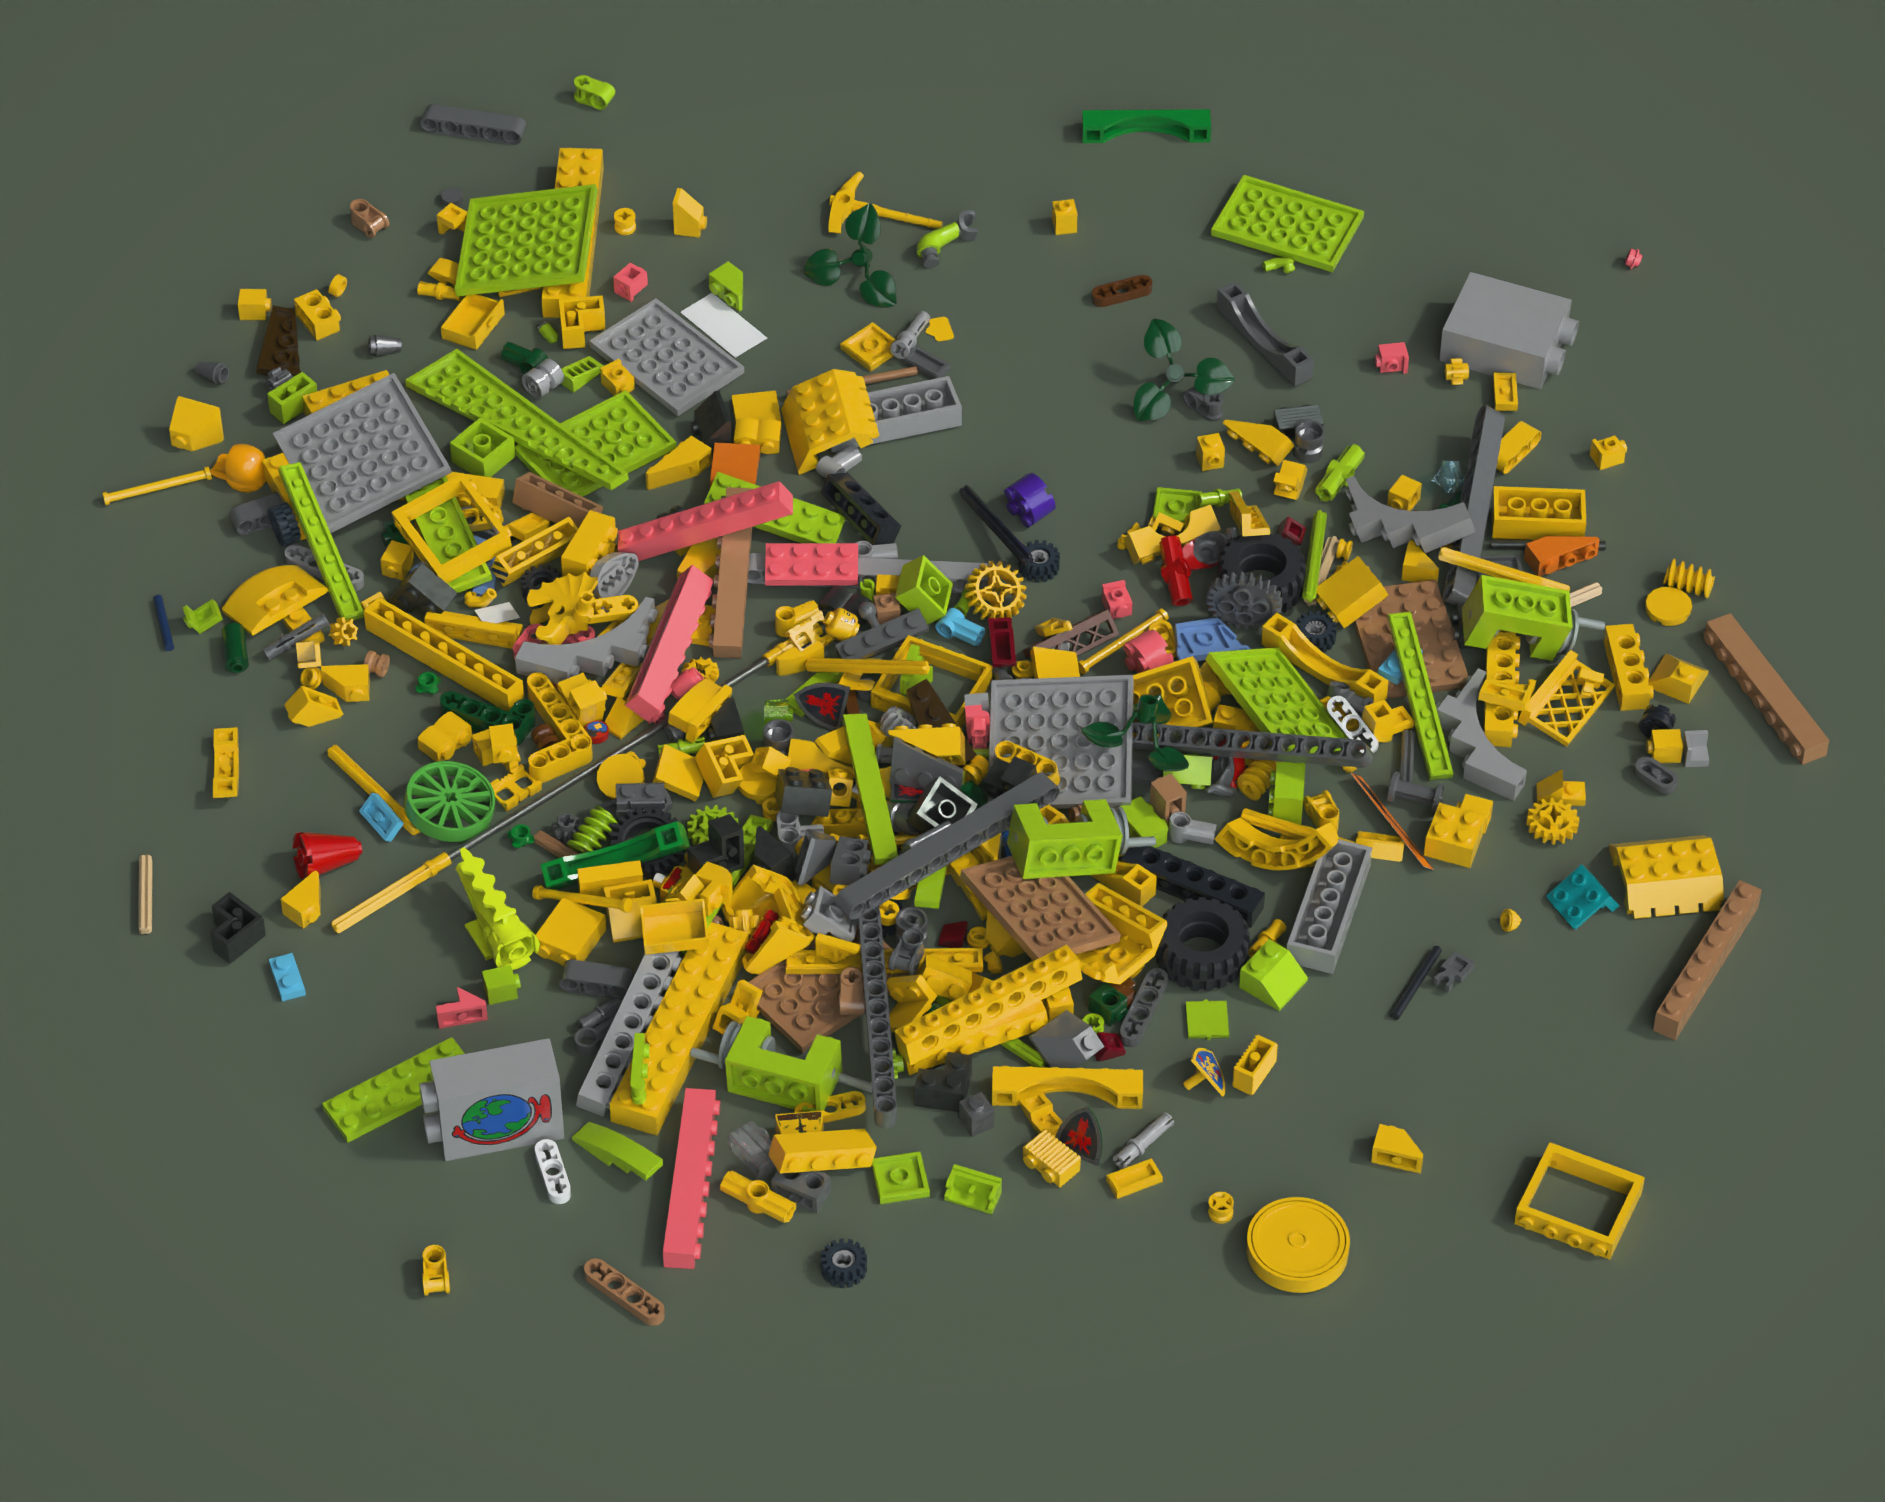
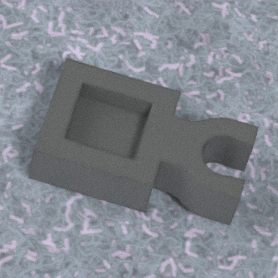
M1454 951L1441 965V971L1434 977L1433 984L1438 986L1440 982H1447L1445 984V991L1449 993L1455 981L1461 984L1475 969V962Z

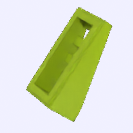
M591 356L561 368L564 375V381L561 384L574 393L601 373L600 368L604 365Z

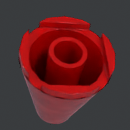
M300 832L295 833L293 837L292 849L297 848V856L293 857L298 876L301 879H305L314 871L322 875L357 861L359 855H362L361 842L357 841L354 836Z

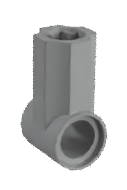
M853 444L851 446L848 445L833 457L824 456L821 458L816 466V472L824 478H827L828 474L846 473V471L862 461V455Z
M867 541L856 542L858 543L859 558L898 559L896 543L871 545Z
M1175 812L1170 817L1167 835L1169 840L1174 843L1181 844L1191 840L1213 845L1217 824L1192 820L1187 813Z

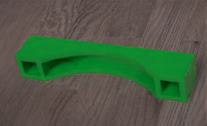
M1210 109L1082 110V143H1105L1123 134L1144 131L1170 134L1189 143H1210Z
M676 821L654 828L638 837L613 846L561 857L540 865L546 887L558 890L578 883L577 869L638 860L644 863L686 850L690 845L685 826Z

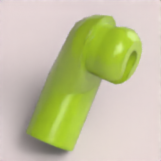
M1274 258L1263 261L1262 268L1264 272L1283 267L1285 273H1291L1295 270V262L1291 258Z

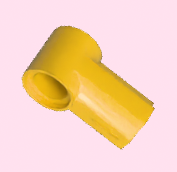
M814 600L808 601L793 608L789 606L779 607L775 613L776 634L786 637L784 633L819 612L816 602Z

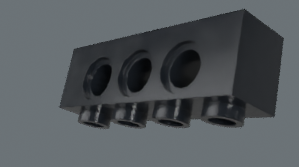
M848 472L828 474L820 493L871 545L894 543L901 525Z

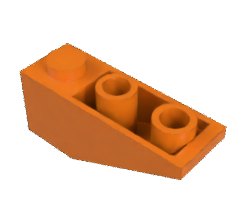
M1545 536L1526 543L1524 560L1537 576L1551 574L1559 569L1570 567L1578 562L1597 556L1600 540L1598 537Z

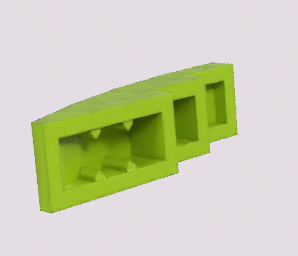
M588 1122L572 1136L574 1142L608 1166L613 1163L627 1174L633 1171L645 1181L663 1166V1159L622 1134L592 1122Z

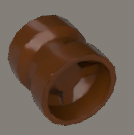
M549 724L539 725L531 733V738L537 745L538 751L560 742L559 738L555 736L553 727Z

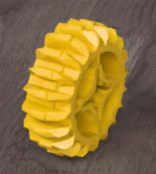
M989 561L987 566L984 563L980 564L979 569L975 568L972 571V575L968 576L967 581L969 583L965 585L964 589L969 592L965 594V598L971 599V601L967 605L968 607H975L973 614L981 613V620H984L986 616L988 618H1012V615L1016 616L1019 613V609L1023 608L1024 603L1022 601L1026 599L1027 595L1022 592L1026 590V586L1020 585L1023 577L1017 578L1018 570L1011 572L1010 564L1003 568L1002 561H999L996 566L993 561ZM988 577V586L979 590L980 580ZM1012 594L1011 604L1003 607L1004 597ZM984 600L989 601L991 606L987 604Z

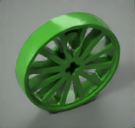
M439 761L421 767L412 775L405 790L403 805L409 821L420 832L441 841L461 842L473 838L489 827L495 810V793L487 778L476 769L459 762ZM446 775L455 776V778L452 780L451 787L449 785ZM432 776H438L440 784ZM418 783H423V784L426 785L427 787H423V786H420V785H417V784H418ZM476 788H478L481 791L471 793ZM411 795H416L423 798L412 799ZM479 802H486V803L488 804V806H485V805H482V804H478V803H479ZM430 808V809H428L427 811H425V812L422 813V814H420V813L418 812V810H417V809ZM474 814L481 815L483 818L479 820ZM436 815L441 817L438 824L432 823L429 820ZM460 818H463L470 826L463 827ZM452 820L454 828L444 827L445 821Z

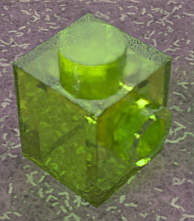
M765 700L764 726L769 721L775 719L793 722V708H788V700Z

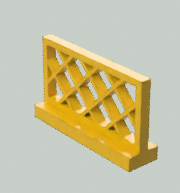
M1571 650L1531 697L1524 712L1521 711L1518 722L1526 726L1529 722L1566 747L1615 687L1614 683L1603 677L1601 685L1607 688L1605 691L1595 692L1593 688L1590 697L1580 695L1581 693H1579L1577 687L1580 684L1575 683L1576 679L1573 672L1576 669L1580 671L1581 668L1593 670L1576 660L1578 654ZM1572 685L1574 693L1563 694L1562 686ZM1592 698L1593 706H1583L1581 699ZM1576 699L1578 707H1567L1565 700ZM1560 700L1562 708H1551L1550 701ZM1569 713H1580L1581 720L1571 721ZM1553 714H1564L1566 721L1555 722ZM1548 715L1550 722H1542L1537 719V716ZM1568 727L1569 736L1565 737L1558 732L1557 728Z

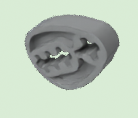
M615 552L598 560L590 572V577H597L598 584L592 592L594 594L593 597L599 599L623 595L630 586L639 564L637 555Z

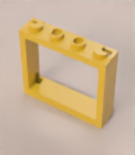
M463 473L392 511L396 528L427 568L446 583L453 581L512 548L510 540L512 533L507 525L503 526L500 523L501 519L495 510L491 511L486 497L483 494L479 495L472 479L468 480ZM465 492L497 535L441 564L410 521Z
M910 635L906 637L892 659L906 660L912 642V645L920 646V656H923V661L977 681L969 694L985 693L992 680V665ZM900 674L881 675L871 691L872 708L887 712L892 706L901 707L913 715L908 697L890 691ZM965 701L956 715L950 713L957 726H960L961 729L966 723Z
M1549 1142L1516 1209L1514 1224L1524 1227L1526 1230L1540 1233L1547 1238L1556 1239L1571 1247L1580 1248L1595 1256L1598 1255L1610 1260L1642 1194L1645 1177ZM1548 1167L1627 1195L1609 1236L1529 1207Z

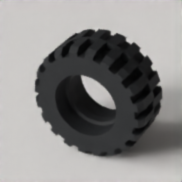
M1280 534L1239 535L1236 537V540L1232 539L1220 552L1217 578L1222 579L1223 574L1231 577L1232 572L1240 576L1241 571L1244 572L1245 576H1249L1246 573L1253 570H1265L1276 574L1277 576L1273 578L1262 579L1261 581L1270 580L1269 586H1277L1276 591H1280V597L1283 598L1281 612L1285 613L1292 609V606H1295L1303 595L1306 560L1296 544L1293 545L1290 539H1283Z
M1199 897L1198 900L1190 898L1184 900L1183 904L1179 902L1173 905L1172 910L1168 909L1163 914V919L1167 921V926L1155 954L1159 968L1167 972L1170 981L1173 983L1175 981L1178 982V986L1186 988V986L1191 987L1193 991H1199V989L1212 991L1215 987L1220 989L1227 986V982L1231 984L1238 979L1241 968L1248 961L1250 935L1248 925L1242 919V915L1237 910L1233 911V907L1225 903L1223 905L1217 899H1212V901L1206 900V897ZM1196 937H1205L1215 940L1222 946L1211 951H1197L1187 947L1183 942Z

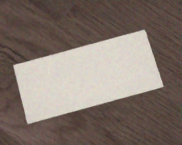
M713 293L680 312L735 358L767 339L766 336Z

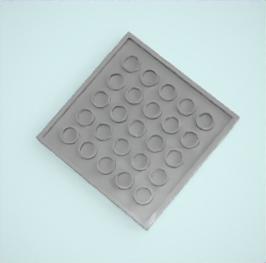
M395 373L273 433L290 464L301 462L330 533L452 473L450 466Z
M1133 675L991 680L989 770L996 760V745L1002 741H1010L1056 763L1060 775V782L1057 785L1060 792L1058 797L1049 804L1053 808L1067 809L1082 805L1083 800L1106 799L1109 807L1131 805L1133 722L1125 735L1121 736L1123 744L1113 748L1101 747L1092 743L1083 735L1081 727L1084 728L1096 722H1108L1118 727L1119 731L1122 730L1133 713ZM1005 754L1003 757H1009L1011 754ZM1048 772L1045 775L1049 776L1052 772ZM988 795V802H990L994 798Z

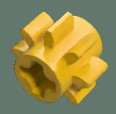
M1462 358L1450 359V363L1445 364L1444 367L1445 380H1451V385H1463V380H1468L1469 378L1468 363H1462Z
M337 618V623L330 624L331 629L328 636H331L335 645L342 643L343 646H350V640H357L358 627L353 624V619Z
M752 909L734 910V916L729 917L730 928L748 932L749 934L754 932V928L760 922L759 915H753Z

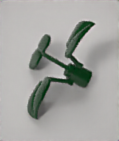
M869 203L852 212L845 222L847 235L853 240H858L860 248L855 250L850 258L838 262L837 254L834 250H818L807 260L804 273L817 284L829 286L836 283L841 276L839 265L853 262L858 267L865 266V278L867 280L862 282L859 288L862 298L867 303L877 307H890L897 304L895 281L888 272L883 270L874 271L869 276V263L873 255L871 250L862 243V241L866 244L875 243L881 232L878 213L874 206Z
M1152 319L1144 337L1145 350L1154 358H1163L1167 355L1170 366L1166 371L1167 380L1159 389L1154 383L1147 382L1137 390L1134 398L1135 417L1137 421L1142 422L1157 420L1165 416L1171 407V400L1169 395L1163 392V390L1170 382L1178 383L1183 377H1196L1194 382L1195 389L1204 395H1214L1229 388L1235 381V378L1226 365L1216 358H1205L1197 365V373H1185L1180 365L1173 363L1170 354L1179 351L1181 348L1182 340L1179 332L1174 326L1164 320Z
M1161 694L1156 696H1140L1139 703L1133 706L1132 716L1120 731L1118 727L1108 722H1096L1089 724L1087 727H1081L1083 735L1092 743L1101 747L1113 748L1123 744L1121 736L1125 735L1135 718L1144 724L1152 723L1155 752L1150 753L1149 762L1155 768L1163 771H1182L1189 767L1187 759L1178 750L1171 747L1160 749L1158 746L1156 724H1164L1171 720V712L1164 703Z

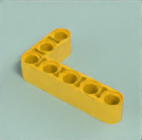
M540 672L532 673L527 678L528 698L533 702L535 709L545 723L553 727L555 736L560 740V742L531 754L528 758L530 776L536 781L539 780L545 783L589 764L593 759L592 740L548 677Z

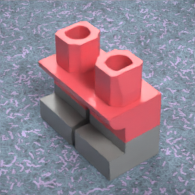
M988 693L964 694L968 743L973 744V749L987 748V742H990Z

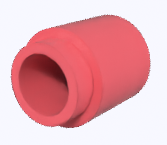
M694 667L684 670L672 682L671 694L679 701L691 688L704 680V677Z

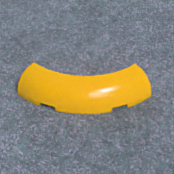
M1240 817L1227 823L1214 840L1233 856L1241 857L1251 862L1252 866L1268 870H1292L1308 865L1327 854L1338 843V834L1330 822L1317 828L1307 838L1298 840L1279 839L1262 833L1244 818Z

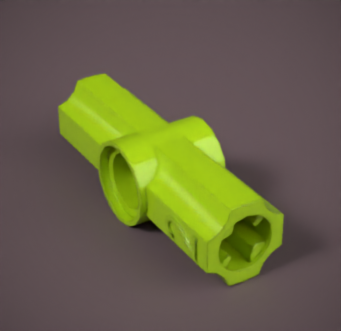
M1356 444L1347 446L1337 460L1333 459L1329 463L1324 478L1315 489V493L1319 496L1320 500L1325 502L1333 500L1343 486H1348L1346 479L1354 476L1356 468L1365 457V452L1362 451L1360 446Z

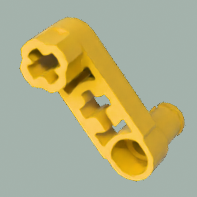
M583 591L580 593L579 601L575 604L572 617L580 624H594L615 620L622 624L637 610L638 601L631 595L595 599L592 592ZM601 607H604L605 610H609L608 613H606L604 609H601Z

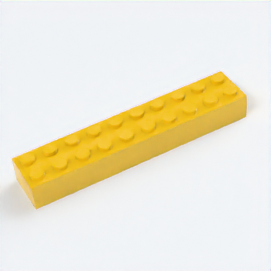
M559 149L555 189L596 184L598 192L585 280L581 283L543 287V318H560L558 299L590 297L604 171L603 149Z
M711 922L707 928L709 948L687 950L645 1033V1043H650L649 1059L645 1058L644 1062L648 1063V1079L643 1078L646 1083V1101L639 1105L632 1102L630 1085L631 1060L610 1102L611 1122L658 1136L696 1059L690 1057L692 1048L701 1049L717 1017L719 1008L723 1005L743 965L742 958L745 954L749 953L745 948L749 940L748 932Z

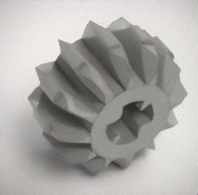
M892 706L882 715L879 722L881 731L885 732V736L889 738L888 730H894L896 726H908L909 729H918L914 716L901 707Z

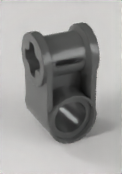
M1194 386L1183 393L1186 405L1204 416L1207 420L1218 421L1223 417L1222 404L1224 397L1221 393L1204 395L1199 393Z
M910 928L904 931L897 947L891 954L889 961L890 970L898 969L908 972L909 975L916 974L919 963L925 953L924 934L921 930Z

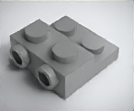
M822 886L815 893L811 891L804 901V904L807 906L800 916L804 919L803 925L812 933L826 935L830 932L835 938L852 942L855 938L858 918L850 919L835 904L836 895Z

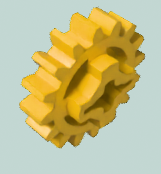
M1551 798L1550 802L1541 799L1540 805L1534 803L1533 809L1528 810L1526 825L1529 826L1528 831L1529 833L1535 832V839L1542 837L1543 843L1551 840L1552 845H1555L1556 840H1559L1564 844L1565 838L1572 840L1573 834H1577L1579 826L1577 810H1571L1572 804L1570 803L1563 805L1562 799L1558 803L1555 802L1554 798Z

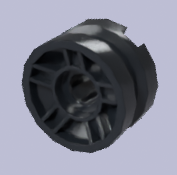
M1653 704L1645 708L1643 717L1639 722L1640 731L1646 737L1651 738L1652 730L1672 729L1676 722L1675 714H1671L1670 709L1666 706L1659 704L1658 707H1654Z

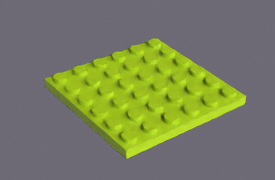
M596 184L471 198L455 284L456 296L584 282L598 192Z

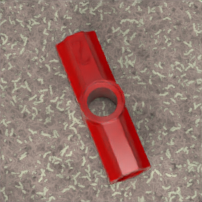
M1176 535L1163 537L1159 542L1164 563L1161 566V574L1164 581L1168 584L1172 605L1176 607L1188 605L1193 600L1188 579L1191 575V568L1183 556L1180 537Z

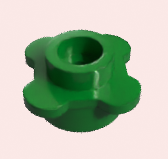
M432 672L422 673L418 677V685L415 687L416 692L436 694L441 678Z
M523 824L514 826L507 833L508 838L512 840L514 848H521V846L535 842L534 836L530 834V828Z

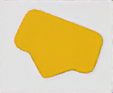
M947 317L930 319V325L925 331L927 334L934 336L936 341L954 338Z

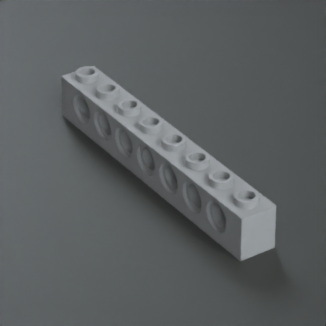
M680 951L644 955L578 1093L577 1107L602 1117L605 1116L607 1109H610V1102L633 1058L635 1033H644L645 1029H648L654 1017L652 1014L654 1010L658 1009L663 999L661 996L663 991L668 990L673 980V977H670L672 972H677L681 964ZM654 967H660V968H662L663 970H658V969H655ZM636 1006H642L644 1009H639ZM631 1025V1026H634L635 1028H634V1029H631V1028H628L627 1026ZM618 1045H623V1046H625L626 1048H619V1047H617V1046H618ZM608 1065H614L617 1068H610ZM598 1085H605L608 1088H600Z

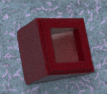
M1288 516L1279 524L1277 534H1280L1283 539H1290L1294 545L1300 546L1307 528Z
M962 921L944 925L938 946L963 948L968 932V922Z
M1098 1032L1096 1034L1105 1046L1094 1054L1097 1061H1105L1126 1054L1118 1034Z

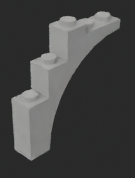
M1355 476L1346 479L1349 487L1345 489L1350 502L1353 500L1355 502L1351 504L1353 512L1349 513L1352 520L1349 523V527L1353 536L1358 535L1361 543L1383 535L1385 541L1390 540L1393 548L1414 540L1416 545H1421L1424 552L1427 553L1476 533L1464 502L1431 511L1400 510L1381 504L1370 497L1360 487Z
M645 597L638 609L625 622L593 639L563 645H545L524 641L515 657L517 674L529 676L532 673L540 672L545 674L551 683L558 684V682L578 675L579 671L604 677L607 670L612 668L614 661L639 667L649 648L646 642L651 622H655L658 610L655 609L654 599Z
M1478 668L1473 676L1470 675L1467 678L1462 691L1459 690L1455 697L1447 695L1443 702H1439L1436 705L1441 728L1450 732L1448 736V741H1450L1449 752L1464 758L1462 768H1464L1463 778L1514 801L1525 786L1527 770L1511 762L1498 752L1487 739L1479 724L1476 705L1487 672Z

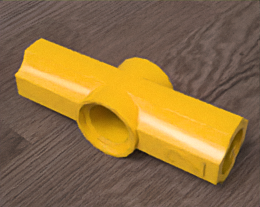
M728 1171L720 1184L721 1191L746 1203L751 1212L756 1214L765 1213L782 1223H788L796 1210V1203L769 1190L768 1184L764 1181H752L734 1171Z

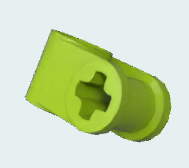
M580 75L574 79V86L576 87L574 100L580 104L594 107L597 110H604L615 96L614 87L607 82H602L586 75Z

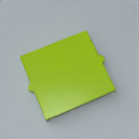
M1207 999L1204 1001H1186L1188 1039L1206 1038L1211 1040V1038H1229L1227 1001H1208Z

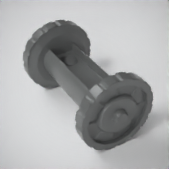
M1395 771L1389 784L1387 802L1393 803L1396 796L1431 804L1432 813H1435L1439 802L1443 801L1445 783L1439 782L1435 789L1400 780V772Z

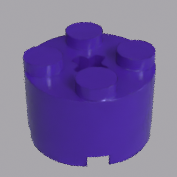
M1034 473L1024 475L1004 489V494L1009 502L1006 504L1008 511L1013 516L1017 514L1026 528L1034 525L1056 508L1052 494L1047 495L1044 490L1047 488L1046 484Z

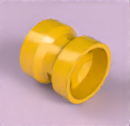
M977 755L970 761V765H965L962 768L965 772L964 783L972 780L978 786L982 782V778H985L989 771L988 760L981 755Z

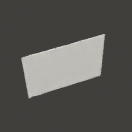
M510 602L474 610L481 621L500 623L520 618Z

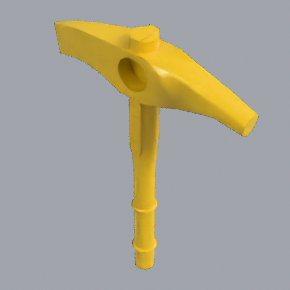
M861 172L855 173L838 190L836 196H830L829 205L832 206L829 217L830 233L841 234L842 223L852 211L854 212L869 204L855 200L858 184L864 177ZM872 204L879 217L934 229L943 226L942 221L894 211Z

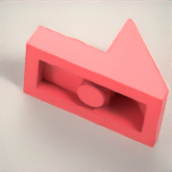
M458 987V1002L436 1006L439 1029L488 1020L486 1001Z

